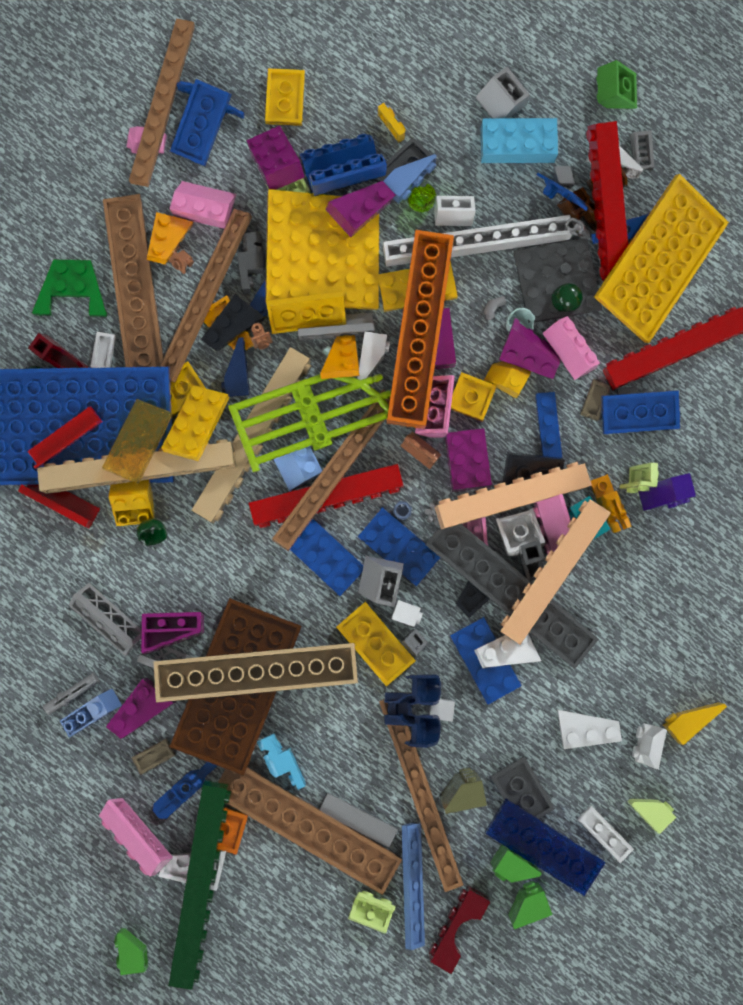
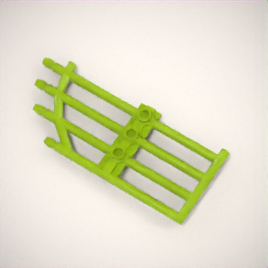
M319 374L229 405L228 408L253 473L260 471L259 464L309 446H313L314 451L332 445L331 439L387 419L389 404L385 399L391 397V390L379 393L369 386L374 382L381 381L383 379L382 374H376L373 377L362 380L354 377L333 378L348 385L314 396L310 386L328 380L321 379ZM359 388L371 396L322 414L317 405L319 402ZM292 392L296 403L244 421L241 420L238 410ZM376 402L385 411L331 431H327L324 423L325 420ZM299 410L302 421L248 439L245 428ZM306 428L309 439L255 457L252 446Z

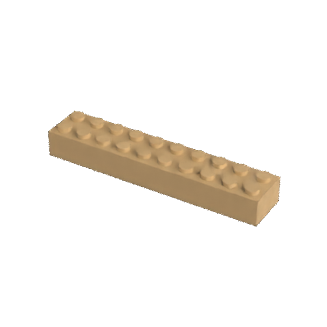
M354 643L154 661L156 702L358 683Z

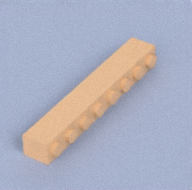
M578 462L566 465L567 468L560 470V467L548 470L549 474L542 475V472L530 475L531 479L524 480L521 477L512 480L513 484L506 485L504 482L494 485L495 489L489 491L487 488L476 490L475 495L469 496V493L458 495V499L451 501L450 498L441 500L439 505L434 507L440 528L442 530L536 503L560 494L564 495L590 487L592 484L585 463L578 465Z
M591 499L589 502H583L578 510L581 512L577 519L572 518L567 526L570 530L566 536L562 534L556 542L559 546L555 552L552 550L545 558L547 563L544 568H538L534 574L536 578L534 583H528L522 592L525 594L521 601L517 599L511 608L514 610L510 617L507 615L500 624L503 626L501 632L520 645L611 514V512Z

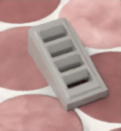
M652 130L631 133L630 142L633 159L639 165L640 161H649V164L640 165L643 170L654 169ZM638 139H645V142H638ZM639 146H646V149L639 150ZM647 153L648 156L639 157V154Z

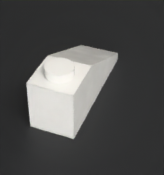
M364 333L359 376L357 379L362 380L371 377L383 360L385 352H389L390 341H387L386 334Z

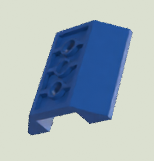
M360 134L357 138L342 139L339 143L325 144L315 150L307 149L304 153L300 154L307 181L314 196L386 176V160L382 154L376 153L375 143L370 134Z

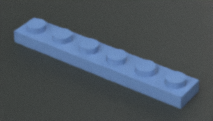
M417 822L402 825L405 949L408 950L425 946L421 823Z

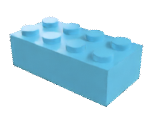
M557 118L482 119L480 128L481 163H555L558 155Z

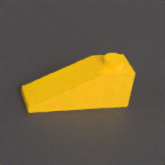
M718 702L677 712L676 714L672 713L665 719L666 723L663 726L678 744L684 745L727 706L724 703Z

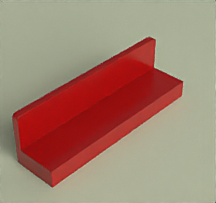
M91 406L27 451L37 463L33 467L36 469L43 466L101 424L102 420Z
M21 484L18 492L89 529L100 511V508L68 491L46 494L39 491V484L27 485V487Z

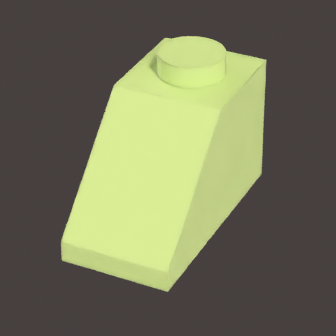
M629 799L627 801L658 834L677 818L672 813L674 809L666 801L664 803L652 799Z

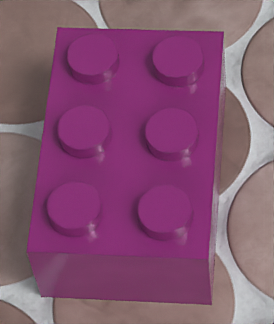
M281 126L246 140L251 156L269 189L277 190L305 177L300 160Z
M485 428L448 432L445 436L452 492L490 488L492 482Z

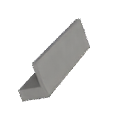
M372 313L347 314V325L298 329L299 341L336 338V336L343 335L364 336L365 332L374 333Z

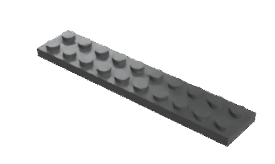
M462 524L442 530L439 527L425 544L509 616L514 612L511 608L517 599L521 601L525 596L522 593L528 583L533 584ZM553 600L550 601L530 630L533 636L573 669H576L599 640Z

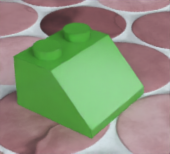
M617 60L598 67L596 78L598 84V103L606 108L636 109V73Z
M505 843L501 844L490 862L493 867L492 871L495 872L494 875L504 882L506 879L511 883L540 877L542 874L536 864Z
M527 882L523 885V888L519 889L508 914L514 930L553 915L546 895L538 882Z

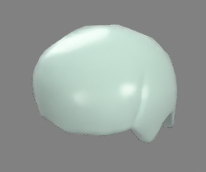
M524 307L516 308L507 317L506 330L508 333L515 318L527 329L534 330L535 316L529 309Z

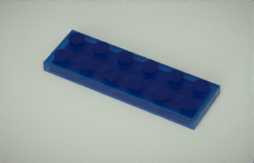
M507 798L484 831L486 835L585 896L606 863L600 857Z

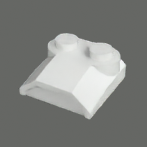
M533 508L525 512L496 519L504 543V549L508 556H519V546L539 540L541 547L545 545V540Z
M645 723L641 727L638 726L636 732L638 743L632 751V757L635 758V762L659 770L666 729Z

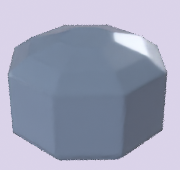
M399 501L394 506L393 514L398 520H406L411 516L412 507L408 502Z

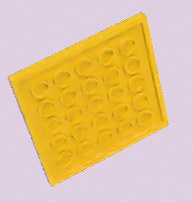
M268 189L265 302L343 291L345 308L377 310L379 307V214L354 236L350 237L325 210L329 201L342 196L324 194L314 196L313 193Z

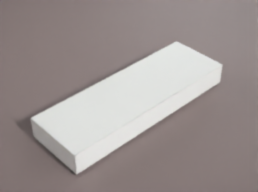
M591 805L577 818L619 863L634 850Z

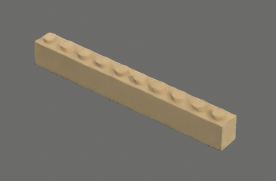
M290 347L262 394L299 382L304 374L307 375L312 367L310 365V358ZM292 392L256 404L247 419L289 405L292 401V397H290ZM282 416L245 428L248 439L273 431L271 429L274 423H278ZM237 434L232 442L234 445L236 468L215 470L191 510L213 524L221 519L224 513L222 509L225 504L229 505L234 497L232 493L235 488L238 489L244 480L242 476L245 471L249 472L251 469L239 434ZM262 443L252 446L256 456L263 449Z
M223 439L216 441V444L207 443L199 461L166 453L160 448L157 452L143 450L140 451V454L132 455V453L120 454L121 457L106 455L102 456L99 460L84 458L82 462L77 463L75 461H64L62 465L47 463L44 464V467L37 469L39 491L47 494L236 468L234 445L231 441L228 442V440Z

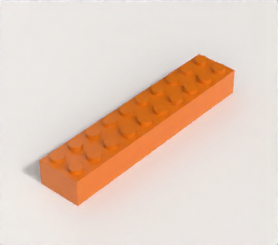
M415 230L387 424L425 429L454 235Z

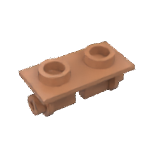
M177 246L168 261L172 263L175 269L185 274L187 266L191 267L194 261L184 250L177 253L180 249Z
M260 323L253 324L252 332L254 337L251 338L254 348L261 350L269 347V344L273 343L269 331L265 332Z
M414 432L408 434L400 445L428 469H431L441 456L438 451Z

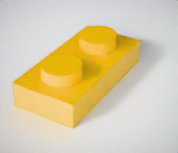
M385 103L379 105L378 116L397 142L400 143L405 139L406 129L404 125L396 120L395 114L390 107L387 108Z

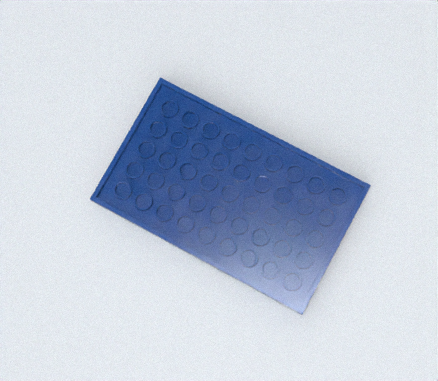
M170 367L0 369V485L39 484L38 469L33 467L37 463L27 451L90 406L102 420V423L47 463L62 465L64 461H75L77 463L82 462L84 458L99 460L102 456L106 455L121 457L120 454L132 453V455L140 454V451L143 450L159 451L172 428ZM174 476L150 479V483L174 482Z

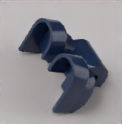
M411 674L405 676L407 679H412V692H385L384 702L388 703V714H384L385 725L411 726V738L404 743L410 747L429 748L438 744L441 734L439 716L429 714L419 716L412 714L413 704L437 705L441 696L440 677L437 674Z

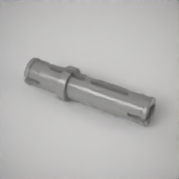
M570 218L566 221V226H568L566 228L571 234L579 236L581 239H589L591 237V230L585 227L580 220Z
M94 672L63 693L59 692L57 697L43 705V709L50 716L53 712L63 706H68L70 701L97 683H100V680ZM85 683L87 684V685H85L84 687H82L81 689H79L78 691H76V692L74 693V691H75L76 689H78L79 687H81V686L84 685ZM67 695H69V697H67L66 699H64V700L61 701L60 703L56 704L58 701H60L61 699H63L64 697H66Z

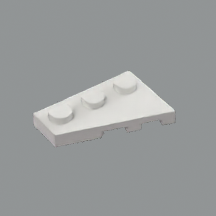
M529 634L521 645L507 635H504L474 650L482 668L541 661Z
M557 709L563 749L622 741L619 721Z
M221 850L219 863H215L214 870H218L216 882L211 885L212 890L217 891L226 851ZM191 853L171 854L173 858L160 870L159 877L186 883Z

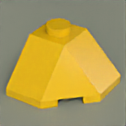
M501 361L492 364L483 381L497 386L496 388L517 398L532 371Z

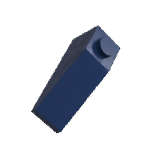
M244 337L238 338L224 376V382H221L222 393L228 394L229 397L250 395Z

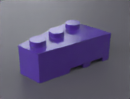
M690 473L659 481L657 487L649 488V491H638L643 511L667 506L668 509L675 508L691 502L690 498L696 496Z

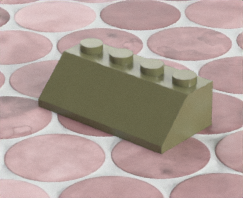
M470 767L459 769V773L454 774L440 796V801L446 814L487 806L482 780L475 770H471Z

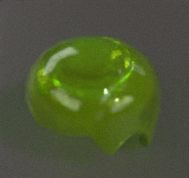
M426 184L425 187L418 186L411 190L412 193L407 201L412 210L424 213L433 208L436 201L434 187Z

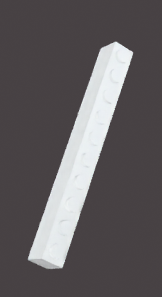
M565 215L442 234L454 235L451 257L568 241L572 234L566 228L568 227L566 226V221L571 216ZM414 237L383 242L386 267L411 263Z

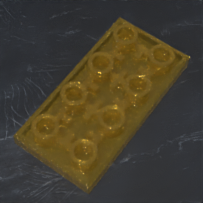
M136 399L102 469L139 484L173 414Z

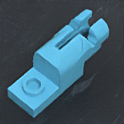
M275 734L257 741L260 751L269 750L263 758L269 772L275 778L290 771L291 774L288 776L292 786L296 785L297 789L305 787L306 782L291 748L282 751L283 747Z

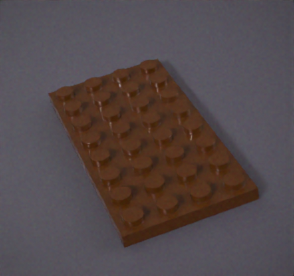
M229 598L206 657L293 649L302 626ZM277 691L188 699L169 747L244 776Z

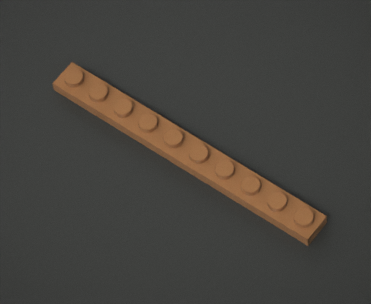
M176 18L129 181L131 184L149 187L177 91V83L180 80L194 32L195 24L192 21Z
M233 210L160 367H170L171 382L175 383L252 219L251 214L248 212Z
M390 398L385 399V400L387 401V403L389 404V403H390ZM378 402L373 403L360 420L385 411ZM385 420L354 430L349 434L274 535L272 541L289 552Z
M385 699L380 700L379 703L383 714H388V703L384 702ZM387 725L444 891L447 892L464 886L416 747L404 744L411 738L409 727Z

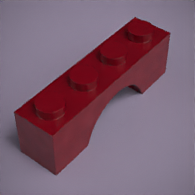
M38 333L28 347L34 354L56 368H89L48 335Z
M469 885L466 890L462 889L459 893V903L456 908L454 906L451 908L448 914L450 919L447 925H442L438 933L440 937L437 943L433 942L428 951L430 962L450 974L453 973L461 958L460 950L455 945L457 929L468 920H481L491 902L489 897Z

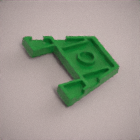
M53 259L32 314L51 316L52 297H90L89 316L107 317V311L103 303L92 261Z

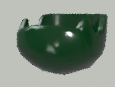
M563 284L553 291L551 297L552 304L559 312L575 311L581 306L583 301L582 291L575 284Z
M157 519L142 521L137 527L136 532L138 540H142L146 546L162 543L167 539L168 535L165 525Z

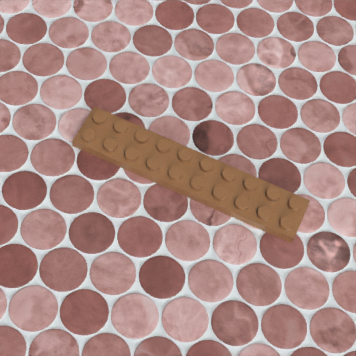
M135 194L103 199L125 366L160 367L164 355L151 263L149 260H146L148 242L141 195Z
M248 767L244 776L225 769L218 783L229 784L228 791H231V796L227 804L376 892L384 894L402 861V857L330 817L315 806Z

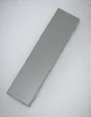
M329 792L319 809L342 824L388 848L398 831V828Z

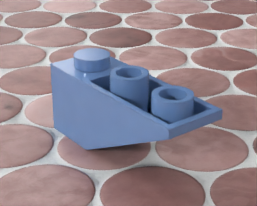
M435 154L395 168L384 180V183L395 194L393 199L398 204L402 200H407L412 193L411 190L415 186L418 187L423 182L424 176L427 173L430 174L435 169L437 157Z
M110 689L60 720V723L70 738L113 712L122 704L114 690Z

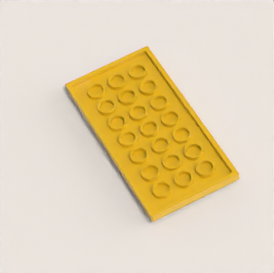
M681 174L675 175L594 298L644 343H650L729 222Z

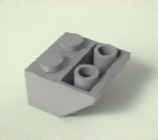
M506 67L489 80L478 93L476 99L491 118H510L527 105L530 94L510 69Z
M366 556L358 593L375 603L395 607L404 564Z

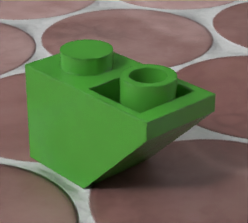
M121 928L117 935H115L114 940L115 948H118L119 953L116 965L120 969V975L145 972L148 968L147 946L126 928Z

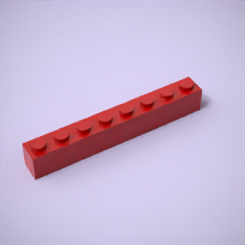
M617 121L587 126L588 130L586 132V138L589 142L588 158L591 162L590 178L593 181L592 198L595 201L594 218L597 221L596 237L599 241L598 257L601 263L600 276L602 281H605L628 246Z
M736 307L730 308L725 311V315L719 316L717 314L710 317L707 323L702 324V322H698L691 326V330H680L674 334L675 337L670 339L664 337L657 341V345H646L640 349L641 352L636 354L630 352L624 355V359L620 361L614 359L608 362L603 373L609 385H611V390L613 391L618 387L627 385L742 334L743 307L738 309Z
M398 464L342 478L316 514L326 512V508L332 506L334 509L345 507L344 503L351 501L352 504L361 503L363 498L366 497L377 499L382 497V493L389 492L390 495L401 492L400 489L404 485ZM310 487L250 502L249 507L254 526H259L262 529L270 527V523L278 521V524L284 523Z

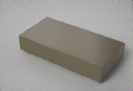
M593 379L580 415L599 421L602 413L601 396L608 395L611 385Z
M167 738L132 757L140 775L176 756L174 750L169 747L170 743Z

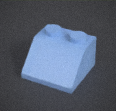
M310 446L274 459L289 491L316 479L322 472Z

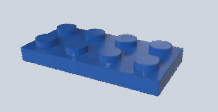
M196 79L170 152L206 166L232 94Z
M679 390L601 396L603 434L680 429Z
M384 508L376 514L358 536L359 539L383 559L403 563L402 575L415 586L421 582L440 559L422 540Z
M314 519L311 520L290 549L339 596L348 589L363 571L364 565Z
M484 617L450 635L487 705L522 686L511 665L482 668L474 650L496 640Z

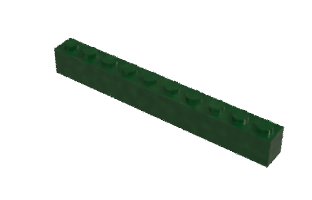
M205 780L202 785L168 985L170 987L193 990L195 982H199L201 970L197 968L198 962L202 963L204 950H201L202 942L205 943L207 937V930H204L205 922L209 923L211 910L207 909L208 903H212L214 890H211V885L216 882L218 870H214L215 863H219L221 850H218V844L223 842L224 831L221 830L222 823H226L228 811L224 809L225 803L230 801L231 791H228L229 784Z

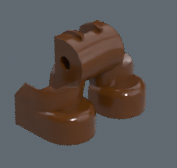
M621 167L624 188L628 186L627 176ZM590 178L586 184L592 192L593 181ZM583 187L575 190L573 193L585 202L588 207L587 211L573 202L571 203L566 198L557 204L563 215H570L571 218L580 220L584 216L586 222L596 232L595 204L590 200Z

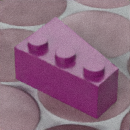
M384 181L329 201L325 210L352 237L386 208L395 197V194Z
M515 318L499 360L553 379L559 367L560 358L549 342L545 339H540L534 334L533 330L527 329Z
M202 612L142 614L141 653L149 654L204 634V614Z
M144 678L110 720L106 728L120 739L125 738L177 701L156 702L155 684L148 678Z

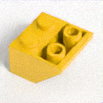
M150 479L110 485L108 497L116 526L141 524L142 521L155 519Z

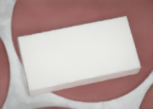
M96 333L90 368L111 367L116 341L115 334Z

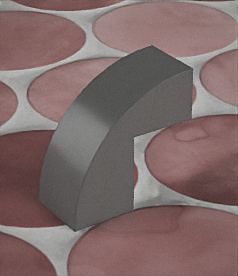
M539 540L519 546L523 574L529 581L536 580L534 574L539 567L544 568L542 560L545 558Z

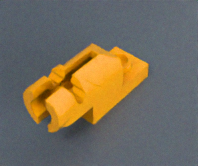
M608 474L591 480V488L597 504L611 512L606 520L612 532L621 531L619 523L615 520H619L623 530L632 527L624 505L620 500L618 492L614 491Z

